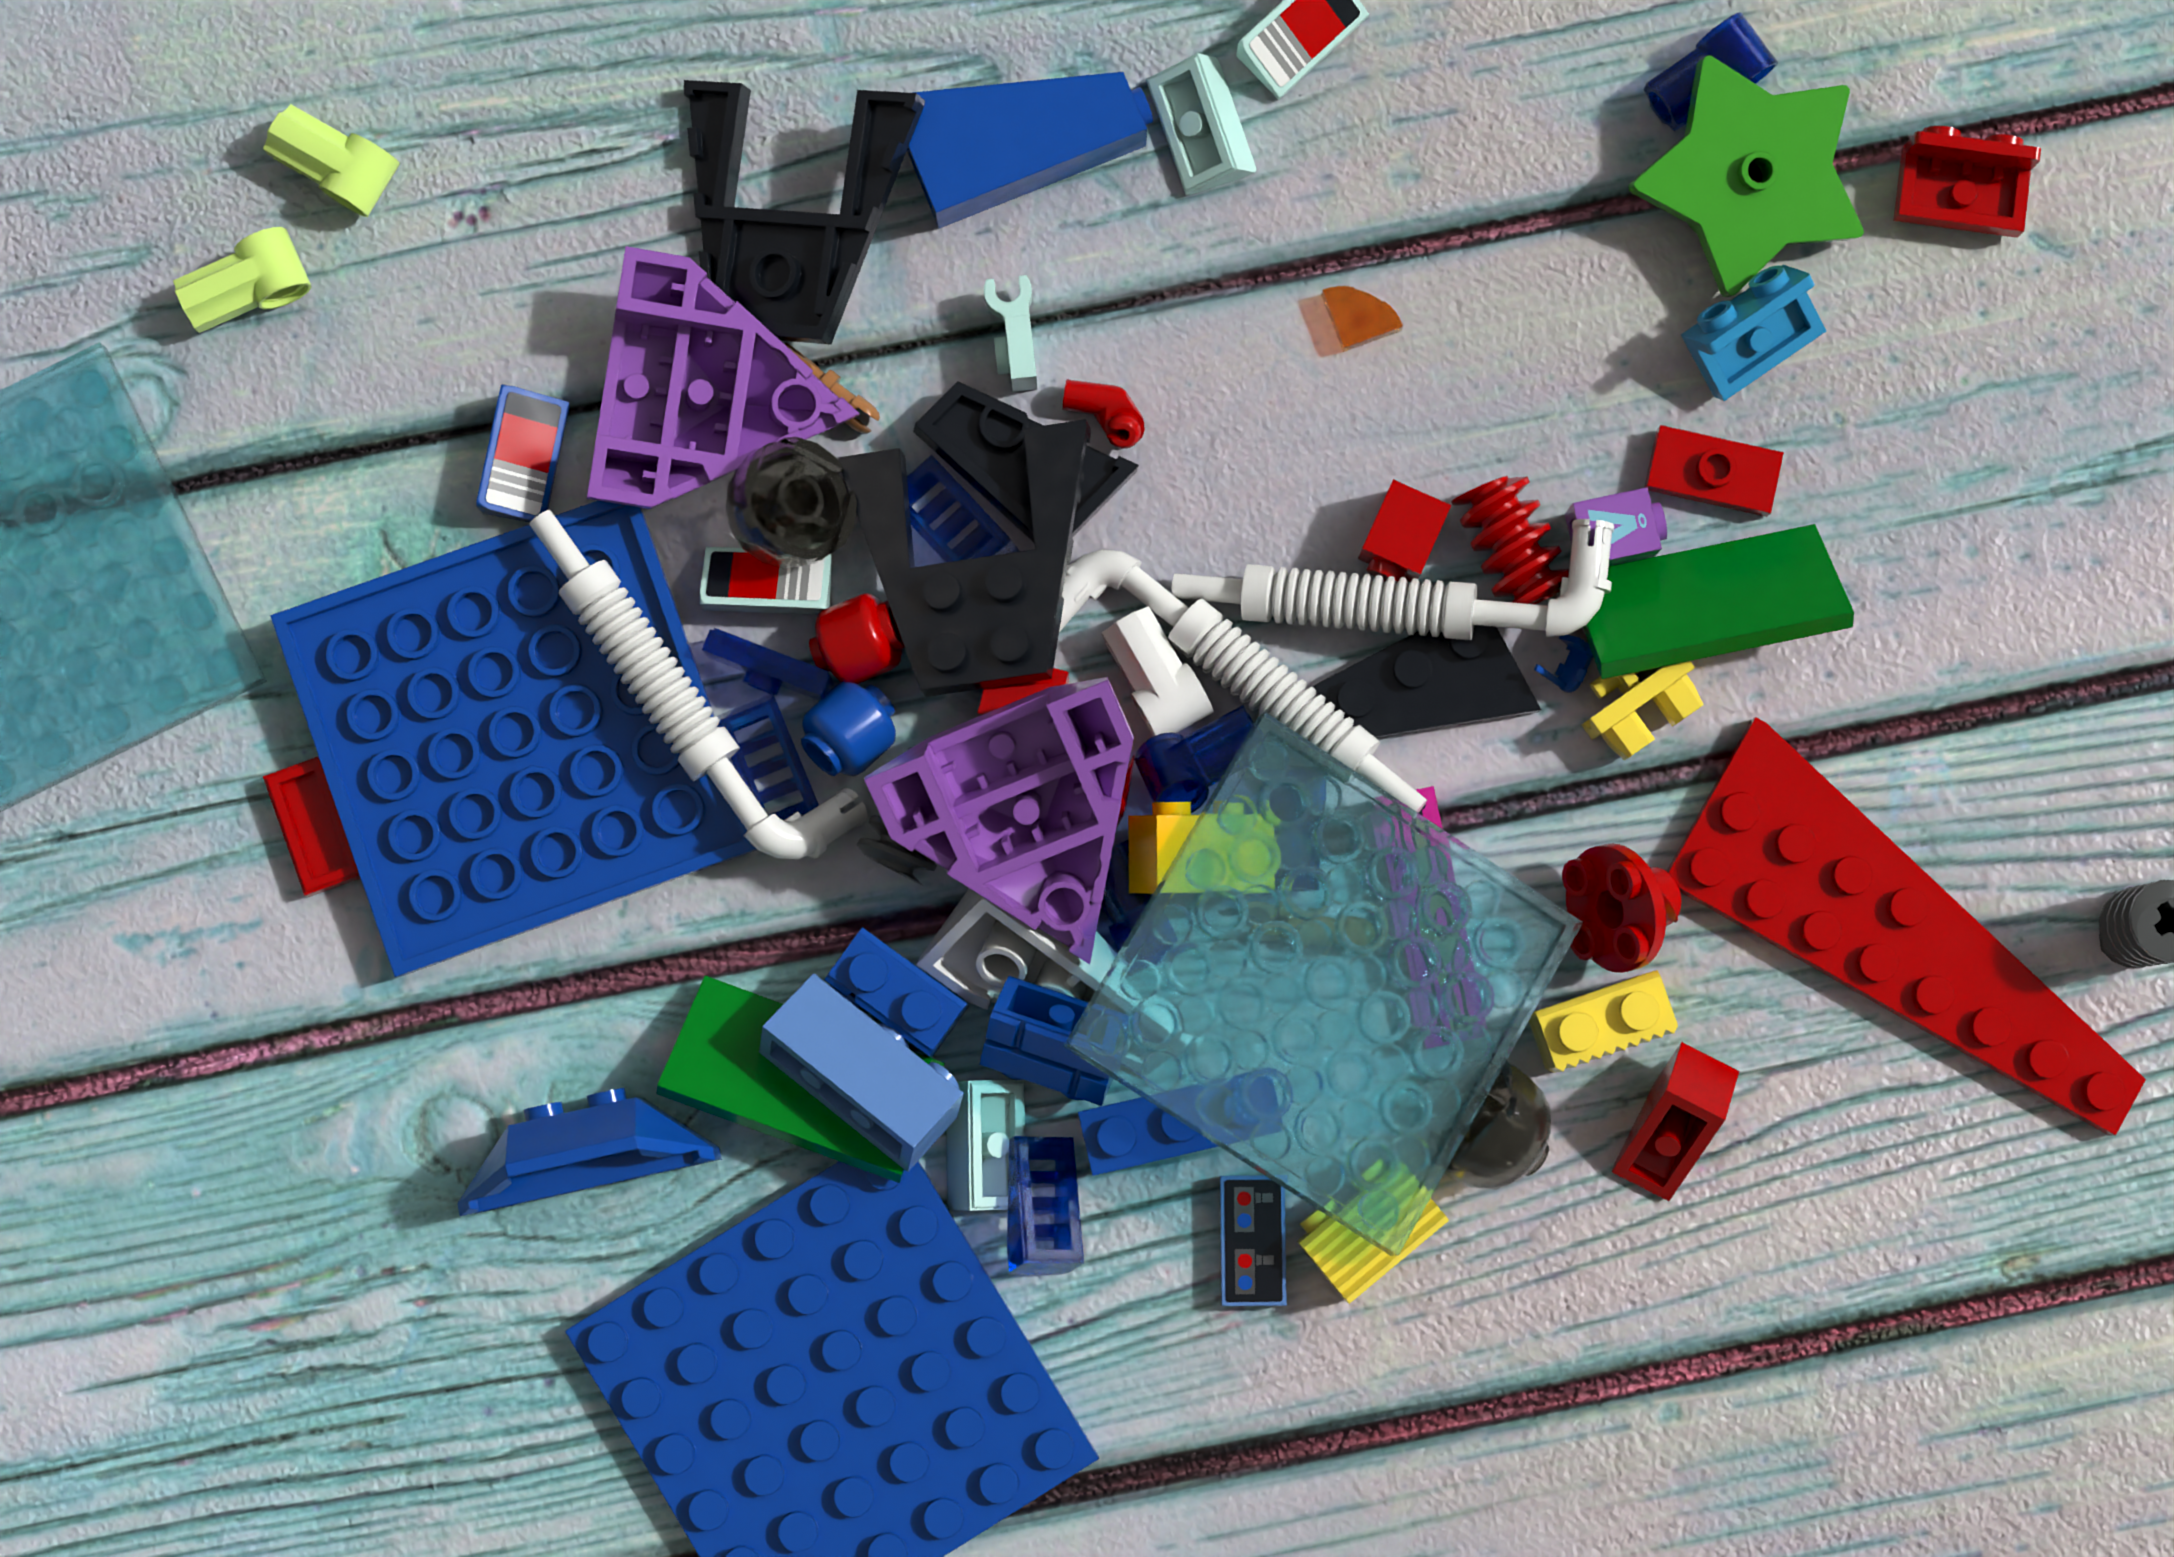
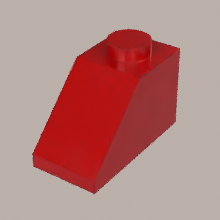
M1681 1042L1654 1082L1614 1163L1612 1173L1670 1201L1726 1120L1740 1071Z

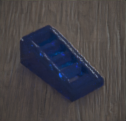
M932 454L907 476L911 527L944 563L1020 552L1012 539ZM939 482L944 489L917 513L912 506ZM957 501L960 507L933 530L929 525ZM974 520L978 526L951 550L947 544Z
M773 694L717 716L720 719L717 727H725L740 747L731 757L734 768L765 811L764 803L796 790L800 791L803 798L802 801L768 814L769 816L776 814L780 819L785 820L796 812L803 816L819 806ZM770 718L773 729L741 742L737 741L735 731ZM777 742L780 743L783 753L751 766L747 765L744 758L745 755ZM787 766L790 767L793 774L792 777L761 790L757 789L754 780Z
M1013 1136L1009 1139L1007 1217L1009 1274H1066L1084 1264L1073 1137ZM1029 1160L1055 1161V1171H1030ZM1031 1187H1055V1197H1032ZM1033 1214H1054V1224H1034ZM1036 1241H1054V1250H1036Z

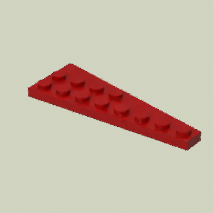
M1757 717L1749 722L1667 869V872L1672 875L1678 884L1680 892L2101 1132L2116 1136L2146 1079L1773 728Z

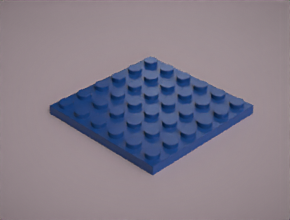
M597 500L555 515L589 565L601 560L608 562L621 581L618 588L624 587L628 590L626 598L632 597L635 600L633 608L639 607L643 611L640 618L646 617L650 621L647 628H655L657 632L654 637H661L664 641L661 647H668L671 651L668 657H675L678 660L675 667H683L685 670L682 677L688 676L692 680L689 687L695 686L698 688L699 692L696 697L702 696L705 698L706 702L703 707H711L642 508ZM530 525L270 615L394 977L405 976L757 851L743 836L747 829L708 774L696 781L691 780L678 762L680 753L674 754L670 750L673 743L666 744L663 741L666 733L659 734L656 731L659 723L652 724L649 721L652 713H643L642 708L645 703H636L635 698L637 694H630L628 691L630 684H623L621 682L623 674H616L614 672L616 664H609L606 661L609 654L603 655L599 651L602 644L596 645L592 641L595 634L589 635L586 633L585 630L588 624L581 625L578 619L581 614H573L561 598L559 590L569 580Z
M919 1160L909 1172L904 1170L900 1183L838 1161L565 1330L699 1557H944L1099 1459L1098 1453Z

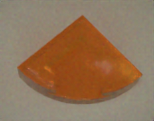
M1336 286L1322 290V299L1343 352L1398 333L1403 329V324L1395 310L1385 301H1381L1367 292L1356 290L1354 287Z

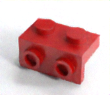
M1949 126L1925 127L1923 131L1915 132L1902 148L1893 221L2018 238L2025 229L2031 170L2040 162L2041 148L2023 145L2024 140L2014 135L1995 134L1987 136L1983 140L1961 137L1960 130Z

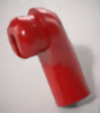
M1066 379L1063 411L1093 414L1109 442L1120 449L1133 447L1143 437L1145 431L1143 416L1122 387Z

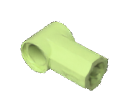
M292 104L286 110L277 114L267 131V139L263 150L273 159L318 183L319 189L326 195L363 217L369 216L400 165L396 158L371 141L355 133H351L348 137Z
M272 227L255 232L236 244L234 247L235 253L173 280L175 293L182 309L197 332H204L257 307L265 310L285 306L302 298L311 290V283L286 228Z

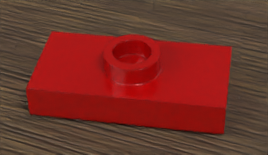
M1660 425L1656 430L1644 488L1648 487V491L1767 517L1772 511L1784 452Z

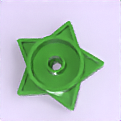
M1710 55L1698 61L1685 135L1631 181L1628 188L1634 195L1686 222L1697 234L1722 297H1731L1737 294L1785 245L1847 241L1862 237L1864 234L1861 222L1833 165L1850 89L1847 85L1772 95ZM1751 161L1755 162L1760 168L1762 174L1761 183L1753 181L1748 174V166Z

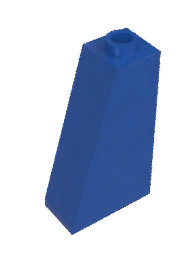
M1124 72L912 92L922 97L925 103L907 153L938 229L1146 147V125L1154 121L1141 87L1131 90Z

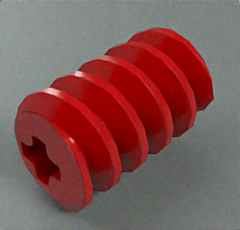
M1504 476L1482 484L1451 501L1453 506L1472 505L1460 519L1463 528L1483 527V530L1470 542L1473 551L1493 550L1494 552L1481 565L1483 573H1504V576L1491 589L1494 597L1514 596L1513 603L1538 604L1560 592L1559 588L1561 587L1562 577L1568 578L1569 569L1550 570L1548 566L1562 552L1560 546H1539L1538 541L1551 527L1548 522L1529 524L1527 520L1540 506L1538 499L1519 501L1517 495L1530 483L1527 476L1513 478Z

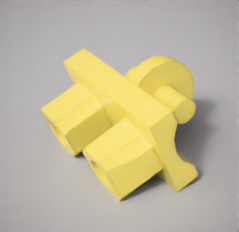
M1691 661L1664 666L1641 683L1636 675L1639 672L1601 679V676L1590 683V687L1599 699H1602L1616 688L1624 695L1581 726L1592 740L1601 735L1607 745L1623 760L1628 759L1655 740L1635 712L1640 706L1653 699L1673 727L1704 705L1693 682L1687 675V673L1695 668Z

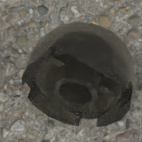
M796 436L768 443L746 457L728 483L725 509L730 531L741 548L762 563L782 569L815 564L845 545L855 526L857 501L854 490L847 493L845 483L839 473L844 471V468L838 459L821 445Z
M1497 1057L1499 1065L1496 1067L1483 1061L1475 1065L1458 1080L1437 1111L1443 1116L1449 1115L1441 1128L1439 1136L1429 1129L1426 1138V1157L1432 1166L1467 1187L1497 1190L1519 1181L1525 1175L1529 1176L1538 1171L1549 1153L1548 1141L1551 1134V1109L1544 1092L1524 1071L1504 1057Z

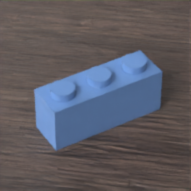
M813 973L762 1026L759 1053L905 1171L909 1172L957 1119L964 1092L959 1089L956 1079L947 1069L935 1062L927 1064L909 1049L906 1039L898 1031L888 1027L883 1022L878 1025L859 1009V1005L854 1002L855 998L852 994L844 995Z

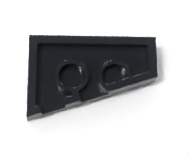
M957 381L915 423L913 432L1034 542L1023 429L1044 425L1029 419L1026 412ZM1086 445L1082 468L1084 474L1080 504L1076 506L1072 538L1137 472L1138 464L1121 456L1115 459Z
M1474 625L1472 640L1445 638L1442 631L1438 637H1432L1430 630L1426 636H1420L1417 631L1414 635H1410L1313 686L1316 690L1315 696L1322 694L1326 698L1325 704L1332 702L1335 705L1334 712L1339 709L1345 713L1344 719L1350 717L1354 720L1353 727L1357 725L1362 726L1376 739L1451 725L1478 723L1483 720L1513 715L1521 716L1539 713L1541 711L1503 637L1495 626Z

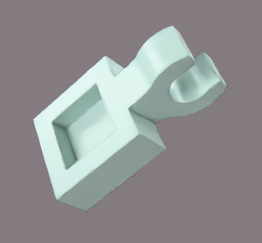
M1026 275L1019 276L1020 294L1011 302H1004L997 297L994 279H986L984 285V298L987 308L993 315L1002 319L1005 324L1006 336L994 337L998 375L1011 374L1012 392L1037 390L1029 307L1032 302V288L1030 280Z

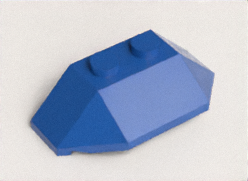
M625 1088L588 1095L589 1108L567 1113L563 1111L562 1102L531 1107L523 1110L526 1122L507 1126L458 1201L459 1215H472L722 1160L719 1146L645 1098L635 1097L627 1099Z

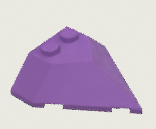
M625 247L587 499L652 509L860 415L844 398H839L813 374V370L738 301L735 303L707 277V273L690 257Z
M1108 677L1046 688L932 735L865 776L864 781L892 840L911 852L914 849L948 870L947 874L1034 930L1037 927L1068 946L1069 952L1090 964L1134 739Z

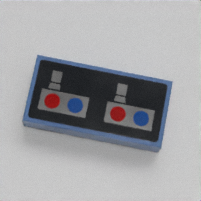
M1285 1175L1220 1176L1222 1306H1287Z

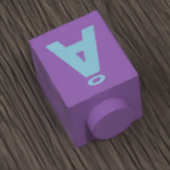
M1648 487L1572 503L1564 514L1571 545L1573 520L1590 519L1589 546L1594 544L1596 520L1614 524L1609 566L1655 557L1662 549L1660 541L1667 539V524L1663 508L1659 502L1651 503Z

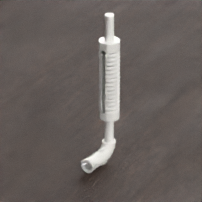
M551 510L542 512L529 523L569 580L559 590L561 598L573 614H581L578 619L581 625L588 624L585 630L586 633L589 635L595 634L592 641L596 645L602 644L599 651L603 655L609 654L606 661L609 664H616L614 672L616 674H623L621 682L623 684H630L628 691L630 694H637L635 698L636 703H645L642 708L643 713H652L649 721L652 724L659 723L656 731L659 734L666 733L663 741L666 744L673 743L670 750L674 754L680 753L678 762L691 780L696 781L708 774L747 829L743 836L758 851L776 859L797 860L805 856L815 859L826 852L827 845L867 821V810L863 801L846 813H841L847 808V804L859 797L856 792L846 787L837 791L836 795L803 816L799 812L794 813L785 820L780 819L776 814L769 816L729 761V758L740 747L725 727H717L720 719L717 716L710 717L713 709L710 706L703 707L706 702L705 698L702 696L696 697L699 692L698 688L695 686L689 687L692 680L688 676L682 677L685 670L683 667H675L678 660L675 657H668L671 651L668 647H661L664 642L661 637H654L657 632L655 628H647L650 621L646 617L640 618L643 611L639 607L633 608L635 600L632 597L626 598L628 590L624 587L618 588L621 581L608 562L601 560L589 565Z
M1590 519L1573 520L1568 578L1562 577L1560 597L1549 599L1548 606L1478 600L1477 586L1474 583L1449 582L1445 588L1443 581L1437 580L1434 586L1431 580L1425 579L1422 585H1420L1417 578H1413L1410 584H1408L1405 577H1401L1398 583H1396L1393 576H1389L1384 582L1381 575H1377L1372 581L1370 574H1364L1360 580L1358 573H1352L1348 579L1346 572H1340L1336 578L1334 571H1328L1324 577L1322 570H1316L1312 576L1310 569H1304L1300 575L1298 568H1292L1290 573H1288L1286 567H1280L1276 573L1273 566L1247 564L1243 579L1174 573L1172 595L1177 599L1199 600L1202 598L1210 602L1241 604L1242 620L1269 622L1273 617L1275 623H1282L1285 618L1287 624H1294L1297 619L1299 625H1306L1309 620L1311 626L1315 627L1321 621L1323 627L1329 628L1333 622L1335 628L1341 629L1345 623L1349 630H1353L1358 625L1360 631H1365L1370 626L1372 632H1377L1382 627L1384 633H1390L1391 629L1394 628L1396 634H1402L1404 629H1406L1408 635H1414L1418 629L1420 636H1426L1430 630L1432 637H1438L1442 631L1445 638L1472 640L1474 625L1546 631V637L1563 636L1587 625L1600 609L1604 594L1611 592L1612 582L1607 580L1614 524L1596 520L1594 544L1589 546Z
M1102 549L1084 554L1072 564L1067 565L1062 593L1064 605L1059 632L1089 598L1095 601L1107 587L1118 591L1124 587L1173 627L1168 636L1172 647L1187 659L1194 657L1193 664L1197 667L1203 664L1202 671L1206 674L1212 672V679L1214 681L1222 679L1221 686L1224 689L1231 687L1230 694L1234 697L1240 694V702L1243 704L1250 702L1249 709L1251 711L1259 709L1258 716L1261 719L1268 717V724L1271 727L1278 724L1277 732L1280 734L1287 732L1286 739L1290 742L1296 740V747L1298 749L1306 747L1305 754L1308 757L1315 755V762L1318 765L1325 762V770L1344 786L1357 775L1411 820L1426 804L1427 799L1372 756L1380 744L1378 739L1360 725L1353 727L1354 720L1350 717L1344 719L1345 713L1339 709L1334 712L1335 705L1332 702L1325 704L1326 698L1322 694L1315 697L1316 690L1313 687L1306 689L1307 682L1303 679L1297 681L1298 675L1291 672L1287 674L1288 667L1286 665L1278 666L1279 660L1276 657L1269 659L1270 653L1266 649L1259 651L1260 644L1256 641L1250 644V636L1247 634L1241 636L1242 630L1238 627L1232 628L1230 620L1222 621L1223 615L1201 598L1191 605L1190 608L1141 570L1139 568L1141 565L1140 560L1123 551Z

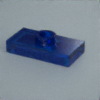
M717 628L709 630L702 651L709 659L745 672L742 680L744 684L771 695L778 696L782 686L819 701L832 689L834 684L829 672Z

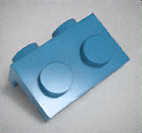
M1777 265L1764 269L1749 281L1748 285L1750 288L1731 301H1721L1709 306L1698 315V323L1681 334L1715 398L1723 401L1727 400L1826 332L1807 294V291L1815 286L1809 273L1786 265Z

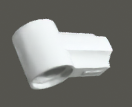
M1149 606L1130 613L1102 632L1107 648L1134 691L1131 693L1132 700L1157 743L1214 712L1210 700L1195 673L1187 663H1181Z

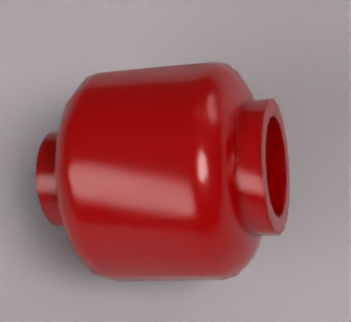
M862 593L822 610L816 618V636L809 639V649L817 668L823 674L831 672L838 681L855 684L869 680L897 667L901 661L902 649L905 648L888 600L882 602L871 593Z

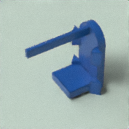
M1563 635L1559 636L1558 639L1567 644L1566 650H1570L1565 663H1559L1554 675L1536 664L1534 670L1564 692L1571 693L1576 691L1583 682L1593 655L1588 642L1579 637Z

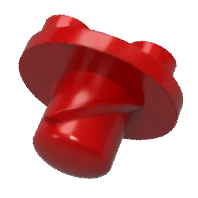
M1614 843L1589 848L1581 853L1577 859L1569 860L1563 867L1562 881L1566 889V908L1571 925L1569 943L1574 954L1579 959H1591L1600 967L1616 973L1629 972L1648 965L1661 949L1666 926L1678 921L1681 909V893L1672 875L1662 868L1649 867L1636 852L1626 846Z

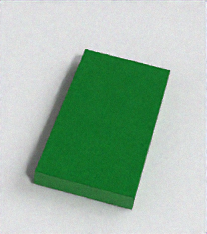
M1815 524L1609 566L1607 580L1612 582L1611 592L1604 594L1600 609L1588 624L1583 626V630L1601 679L1852 628L1854 610Z
M704 976L657 1084L656 1094L900 1183L904 1173L902 1167L759 1053L762 1026L783 1004ZM914 1052L927 1064L935 1062L943 1067L945 1065L941 1061Z

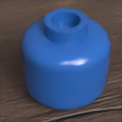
M841 682L803 716L802 728L805 736L801 738V745L809 758L828 775L836 776L838 773H842L847 776H857L864 772L894 744L896 729L891 716L895 713V708L889 698L873 685H868L864 689L855 683Z

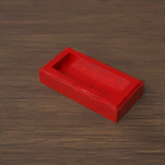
M319 756L263 776L304 896L311 897L360 879Z

